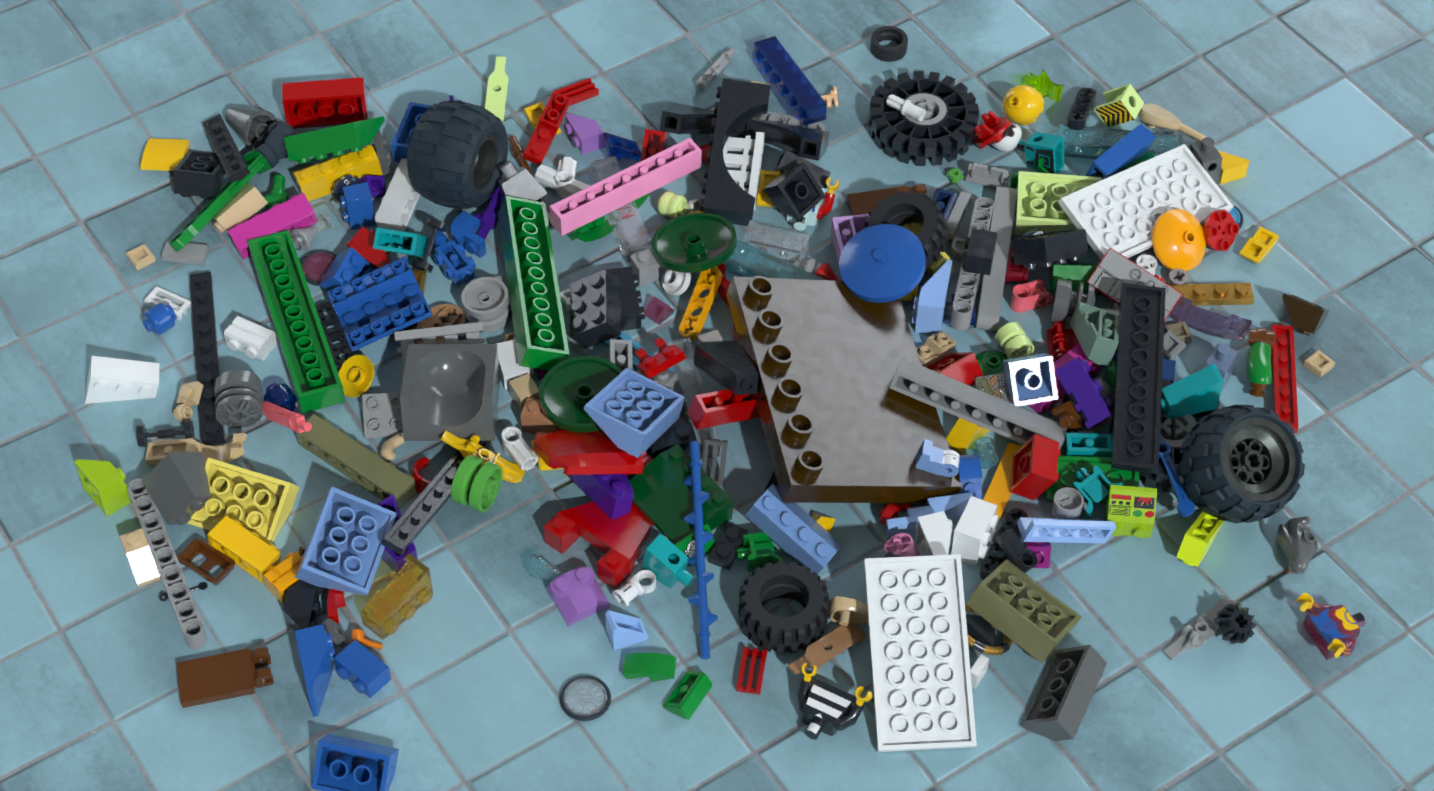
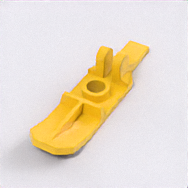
M445 430L441 440L458 449L464 458L473 455L483 459L484 463L491 462L501 466L503 469L502 480L511 483L522 481L525 470H521L517 464L500 457L499 452L495 454L479 445L480 438L477 435H472L467 440Z

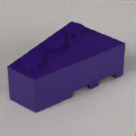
M1077 357L1055 370V373L1067 394L1073 400L1075 408L1084 418L1086 427L1089 429L1111 417L1114 405L1109 397L1104 398L1101 390H1103V387L1099 380L1091 377L1089 371L1092 369L1086 359L1081 360L1080 357Z
M626 474L571 476V479L611 520L630 513L634 491Z

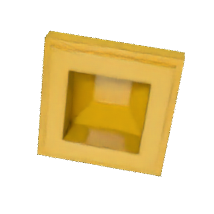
M813 513L812 518L831 533L836 519Z

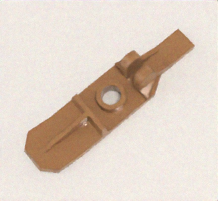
M849 622L848 626L841 625L809 645L805 655L789 664L788 668L797 675L802 672V666L807 662L806 669L811 667L814 670V665H816L818 671L823 664H826L840 653L843 654L854 644L864 641L865 632L857 624Z

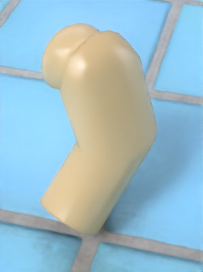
M400 433L388 439L382 445L380 455L381 457L383 456L386 462L396 458V454L392 450L405 443Z

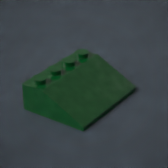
M678 444L660 453L643 468L642 474H637L629 481L634 491L632 502L673 544L694 532V525L684 521V517L693 512L692 487L684 484V480L691 475V468L689 466L691 457ZM700 467L701 491L707 492L710 495L702 504L703 525L708 524L712 531L732 519L734 501Z

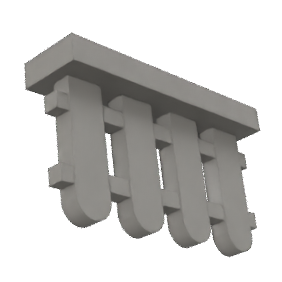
M483 322L394 332L395 341L401 342V347H397V353H402L403 368H405L408 344H415V340H423V344L485 343V337L480 338V333L485 332ZM458 335H466L467 339L458 340ZM444 337L445 342L437 343L436 338ZM404 369L399 370L400 375L404 374Z

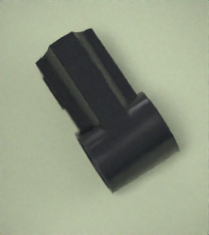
M1012 528L995 538L1008 560L1024 573H1027L1037 565L1036 554L1030 549H1025Z

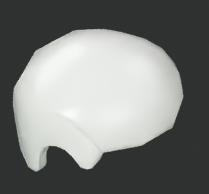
M1011 123L1003 132L1004 137L997 143L992 141L991 145L1002 152L1012 151L1017 147L1022 137L1021 128L1017 124Z

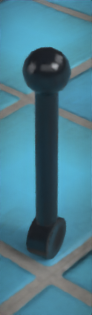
M201 582L198 586L189 588L190 592L198 589L205 590L208 584ZM160 593V601L168 599L167 593Z

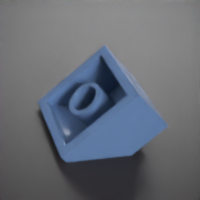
M1043 353L1003 360L1005 380L1014 405L1022 406L1058 400L1052 355Z

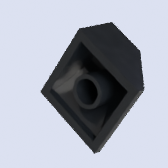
M805 162L778 176L764 188L774 206L796 220H800L826 197Z

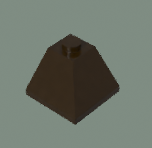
M1284 293L1282 296L1293 325L1298 327L1297 331L1307 336L1310 333L1316 334L1329 310L1293 294Z

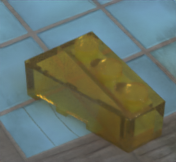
M411 554L405 557L407 563L398 573L394 571L390 575L393 580L384 590L379 589L361 610L363 625L382 640L388 635L395 633L406 619H410L415 614V611L423 604H427L433 596L429 568Z

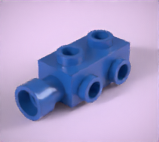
M437 231L433 258L437 266L443 268L447 279H451L458 286L475 278V262L471 256H465L463 245L461 243L456 244L454 240L447 242L448 239L444 233Z

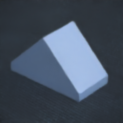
M610 610L605 613L606 632L614 650L645 641L649 638L640 618Z

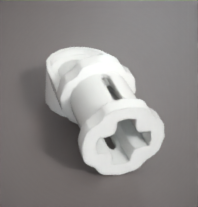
M650 570L639 571L632 578L630 577L622 588L614 590L612 593L613 597L620 606L627 608L629 602L636 596L651 593L655 590L657 585L655 574ZM643 578H650L652 580L651 584L646 586L641 585L639 581Z

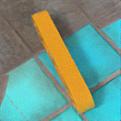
M717 266L700 273L679 326V333L685 341L692 342L696 340L702 331L722 280V273ZM709 290V294L706 297H699L702 291ZM695 309H702L699 315L692 316Z

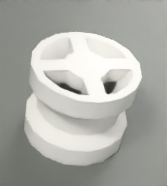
M1148 254L1140 255L1136 260V264L1155 275L1157 260Z

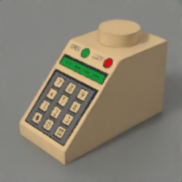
M143 529L121 535L120 539L137 586L140 587L161 579Z

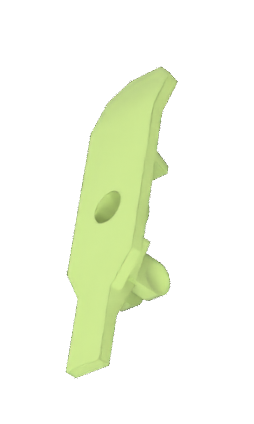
M496 56L495 70L488 78L485 109L492 112L503 122L509 78L505 73L506 57Z

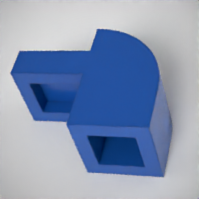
M463 211L451 224L452 240L456 244L461 243L464 249L479 258L486 254L485 239L477 235L481 228L480 220Z
M977 454L960 455L958 476L962 488L958 494L972 492L973 497L982 500V468L980 458Z

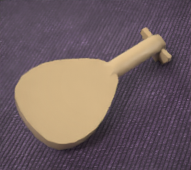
M1144 104L1140 110V120L1148 123L1147 126L1150 128L1157 126L1180 131L1197 141L1206 137L1186 126L1175 115L1158 105Z
M833 597L829 601L828 616L831 621L843 626H848L849 622L853 624L868 623L867 604L848 597Z

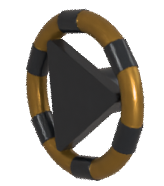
M965 603V612H973ZM966 614L968 646L980 653L994 656L1002 655L1009 651L1012 642L1005 634L998 630L1003 643L993 647L996 629L982 616Z

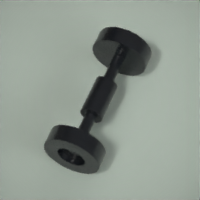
M428 218L426 225L433 228L431 237H428L423 250L425 252L423 260L414 259L411 266L415 269L426 270L427 273H432L433 266L426 263L429 254L433 251L437 230L446 232L448 225L442 221Z
M192 420L185 421L184 430L178 431L163 429L157 430L155 433H147L145 424L137 425L136 427L139 447H146L147 438L149 437L164 439L174 438V435L185 434V439L193 438L195 440Z

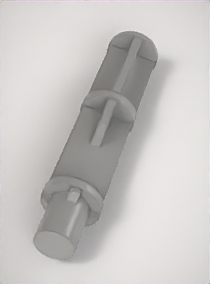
M729 48L727 51H724L695 81L699 89H705L732 60V56L736 53L735 49Z

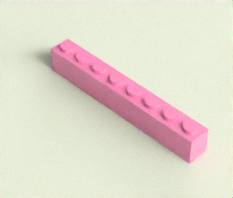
M691 138L663 150L551 205L550 223L563 236L701 168L702 150Z

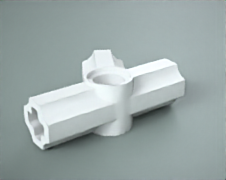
M564 157L562 160H559L558 171L541 164L535 174V179L538 182L555 189L556 194L561 198H567L590 187L575 179L577 161L571 157Z

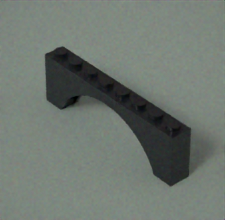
M723 79L722 87H717L716 98L720 100L715 102L714 114H717V118H713L711 130H715V133H710L709 146H712V150H708L706 162H710V166H705L704 178H707V183L703 182L701 195H705V198L700 199L699 211L722 216L735 225L752 226L755 197L744 191L733 180L725 165L723 149L730 135L740 125L754 117L767 114L771 85Z
M672 103L662 111L660 131L674 134H714L715 130H711L712 120L717 118V114H714V110ZM752 118L740 125L730 136L739 138L751 136V139H755L756 132H764V143L788 150L801 158L819 161L827 152L830 132Z

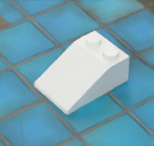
M944 511L917 517L914 542L921 556L948 555L949 546L952 545L951 533L954 532L951 519H947Z

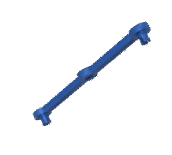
M1160 433L1159 449H1164L1166 452L1162 453L1159 451V459L1163 464L1177 498V511L1182 517L1191 516L1194 513L1195 504L1186 496L1170 457L1171 446L1163 441Z

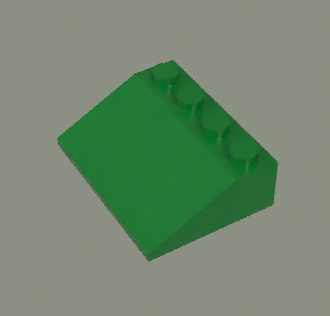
M382 116L284 137L289 162L297 160L298 164L310 162L309 157L314 156L315 160L328 158V153H332L333 157L345 154L344 150L350 149V153L362 151V146L370 145L384 123L385 118Z

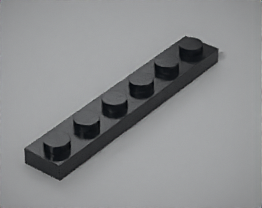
M221 114L202 122L232 183L240 181L251 174Z

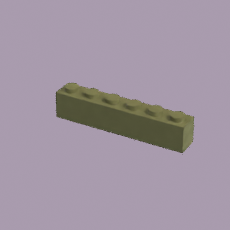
M313 414L306 421L311 423V430L300 434L296 432L300 446L383 501L394 494L399 510L416 495L415 480L411 475L404 474L393 463L386 462L375 451L371 452L365 448L360 441H354L342 429L333 427L327 419H321Z

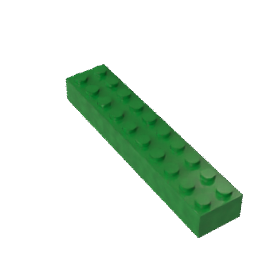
M505 196L498 212L519 366L550 370L556 364L568 359L569 348L546 204L544 202Z
M287 230L248 240L251 259L302 414L344 403L343 386L290 231Z

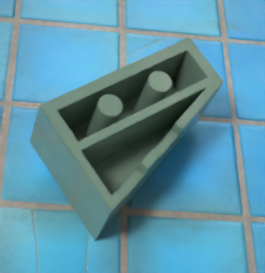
M1078 301L1069 324L1086 357L1095 364L1109 366L1118 346L1119 315Z

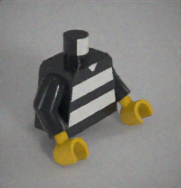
M807 662L804 663L802 666L804 679L800 681L797 702L798 710L802 714V722L808 725L805 730L806 736L816 740L821 732L833 736L837 731H842L854 725L864 708L863 703L872 699V692L868 691L866 697L862 698L863 686L858 687L855 691V696L816 678L812 682L811 677L816 675L817 666L814 665L813 672L807 674Z

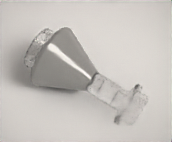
M326 214L319 215L318 222L313 226L292 229L291 237L295 249L308 250L317 232L323 228L326 230L331 228V218Z

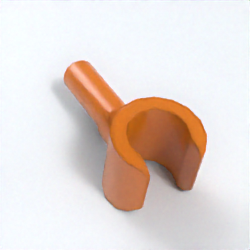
M353 629L351 631L350 643L356 640L361 645L382 650L383 644L365 639L362 630Z

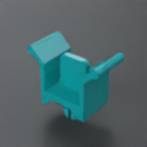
M1096 465L1093 467L1094 473L1089 475L1088 470L1085 468L1080 469L1081 473L1077 471L1075 473L1076 478L1082 482L1073 483V488L1082 494L1084 501L1088 505L1086 509L1088 518L1091 517L1093 512L1092 500L1095 503H1099L1108 496L1109 491L1106 487L1110 489V485L1123 486L1121 482L1119 484L1111 483L1105 477L1103 471Z

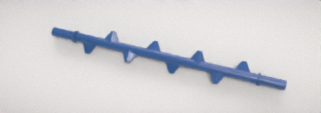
M693 441L690 442L691 463L689 466L691 468V475L684 480L685 485L692 487L693 512L684 517V521L694 525L695 554L689 558L688 564L696 566L697 592L688 598V602L698 606L701 659H709V636L711 635L709 626L718 620V616L708 612L706 584L714 578V574L706 571L704 545L713 539V534L703 529L702 504L710 495L707 492L701 491L700 467L702 463L700 462L699 442Z

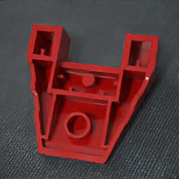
M594 502L559 511L543 526L544 540L546 544L563 554L579 537H582L606 553L597 562L598 579L614 590H617L631 575L633 566L637 558H639L644 542L647 541L654 524L633 502L630 513L613 520Z

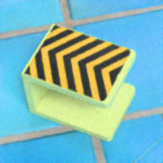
M1127 84L1103 92L1102 96L1107 103L1096 106L1094 110L1105 126L1110 128L1135 120L1144 102L1132 85Z

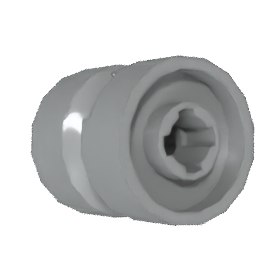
M1069 487L1058 490L1054 495L1050 518L1080 519L1084 503L1082 494L1078 490Z

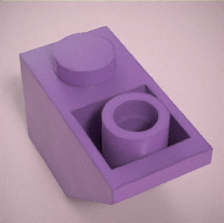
M570 113L565 114V123L563 124L565 133L571 136L573 146L578 148L582 155L604 148V133L596 120Z

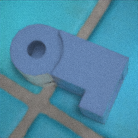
M924 439L917 452L915 468L939 476L954 477L959 472L960 455L953 450H943L934 447L933 441Z

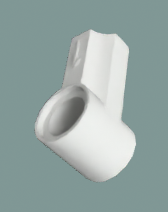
M517 427L505 428L501 434L504 453L511 456L521 470L528 471L534 468L538 462V456L522 438L520 429Z

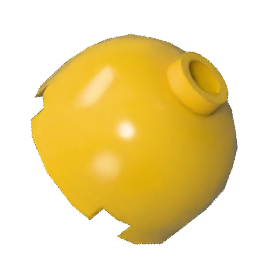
M1017 85L1011 88L1003 99L1005 116L1011 122L1020 126H1028L1038 120L1036 118L1044 110L1042 94L1028 85Z

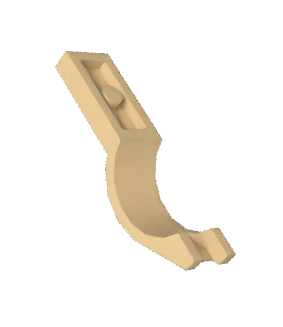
M246 433L233 434V439L221 446L204 445L193 438L149 442L145 461L148 466L158 465L168 453L201 452L205 465L208 458L230 463L244 454L243 444L247 440Z

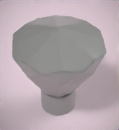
M813 258L802 262L795 261L793 268L800 270L807 278H812L817 270V262Z

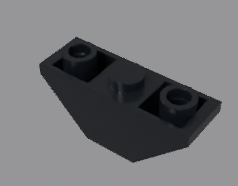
M301 580L287 589L283 612L286 623L294 632L317 626L315 618L316 615L320 614L321 602L319 597L324 594L323 587H318Z

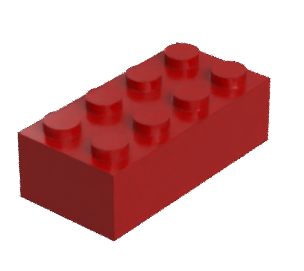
M364 77L282 83V101L286 122L294 129L343 125L368 119Z

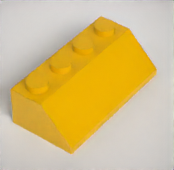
M371 144L362 146V151L353 153L348 151L343 155L334 156L291 172L300 193H304L309 202L331 194L333 183L346 174H350L353 177L358 176L359 179L365 175H383L379 159Z

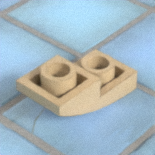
M944 331L927 337L925 344L916 347L922 366L928 367L951 352L957 346V343Z

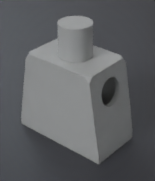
M511 161L500 167L505 177L498 183L504 198L505 196L537 201L548 194L523 166L516 170Z

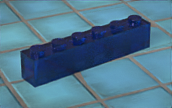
M776 36L754 42V51H752L754 61L758 62L762 72L766 73L769 77L770 83L775 85L779 95L783 96L786 100L787 106L792 108L795 117L800 119L804 126L826 120V102Z

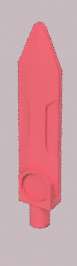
M268 401L262 402L263 415L268 420L290 428L299 434L311 430L312 425L305 421L304 415L294 413Z

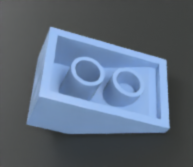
M947 260L921 288L919 297L915 296L913 309L917 311L913 312L912 323L916 324L915 333L933 335L942 331L952 260Z

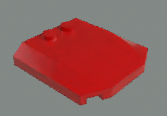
M565 429L555 432H537L534 440L533 450L547 466L553 469L564 468L563 473L566 475L643 473L644 464L642 456L637 458L618 448L602 429L587 433L572 432Z

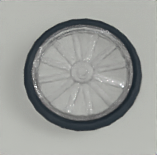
M592 676L572 679L563 687L560 694V704L563 711L571 718L579 721H590L599 718L608 710L611 703V693L608 686L600 679Z

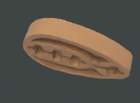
M440 304L430 309L433 315L423 319L418 329L441 327L442 323H445L443 326L466 324V317L463 310L458 306ZM444 337L436 338L437 343L444 342L445 340ZM416 340V344H423V340Z

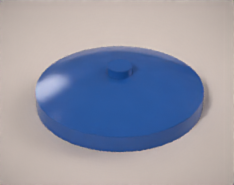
M893 224L874 225L858 232L846 243L839 259V271L846 288L856 297L874 303L894 301L910 293L921 281L926 268L925 252L918 237L910 230Z

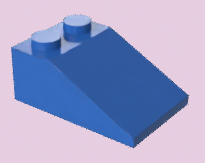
M324 624L295 631L313 717L319 715L334 670L332 660L336 657L331 633H325Z

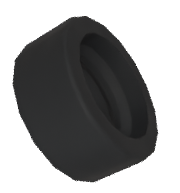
M882 26L872 33L870 49L875 58L881 61L894 62L906 55L908 37L902 29L894 26ZM891 40L899 43V45L889 48L880 45L879 42Z

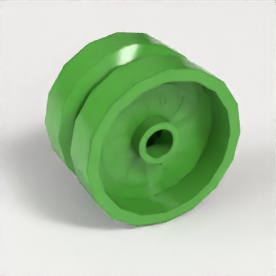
M473 455L467 456L461 462L454 476L451 486L452 501L464 506L469 504L470 508L482 513L488 511L501 487L503 479L502 467L491 462L484 463L483 459Z

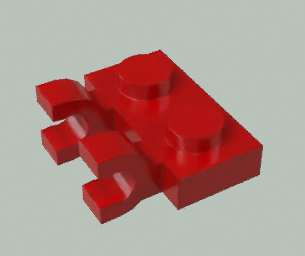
M660 337L653 341L654 345L659 349L658 354L648 356L643 348L634 352L641 361L637 365L640 373L651 379L686 359L684 351L675 344L667 346L666 342Z

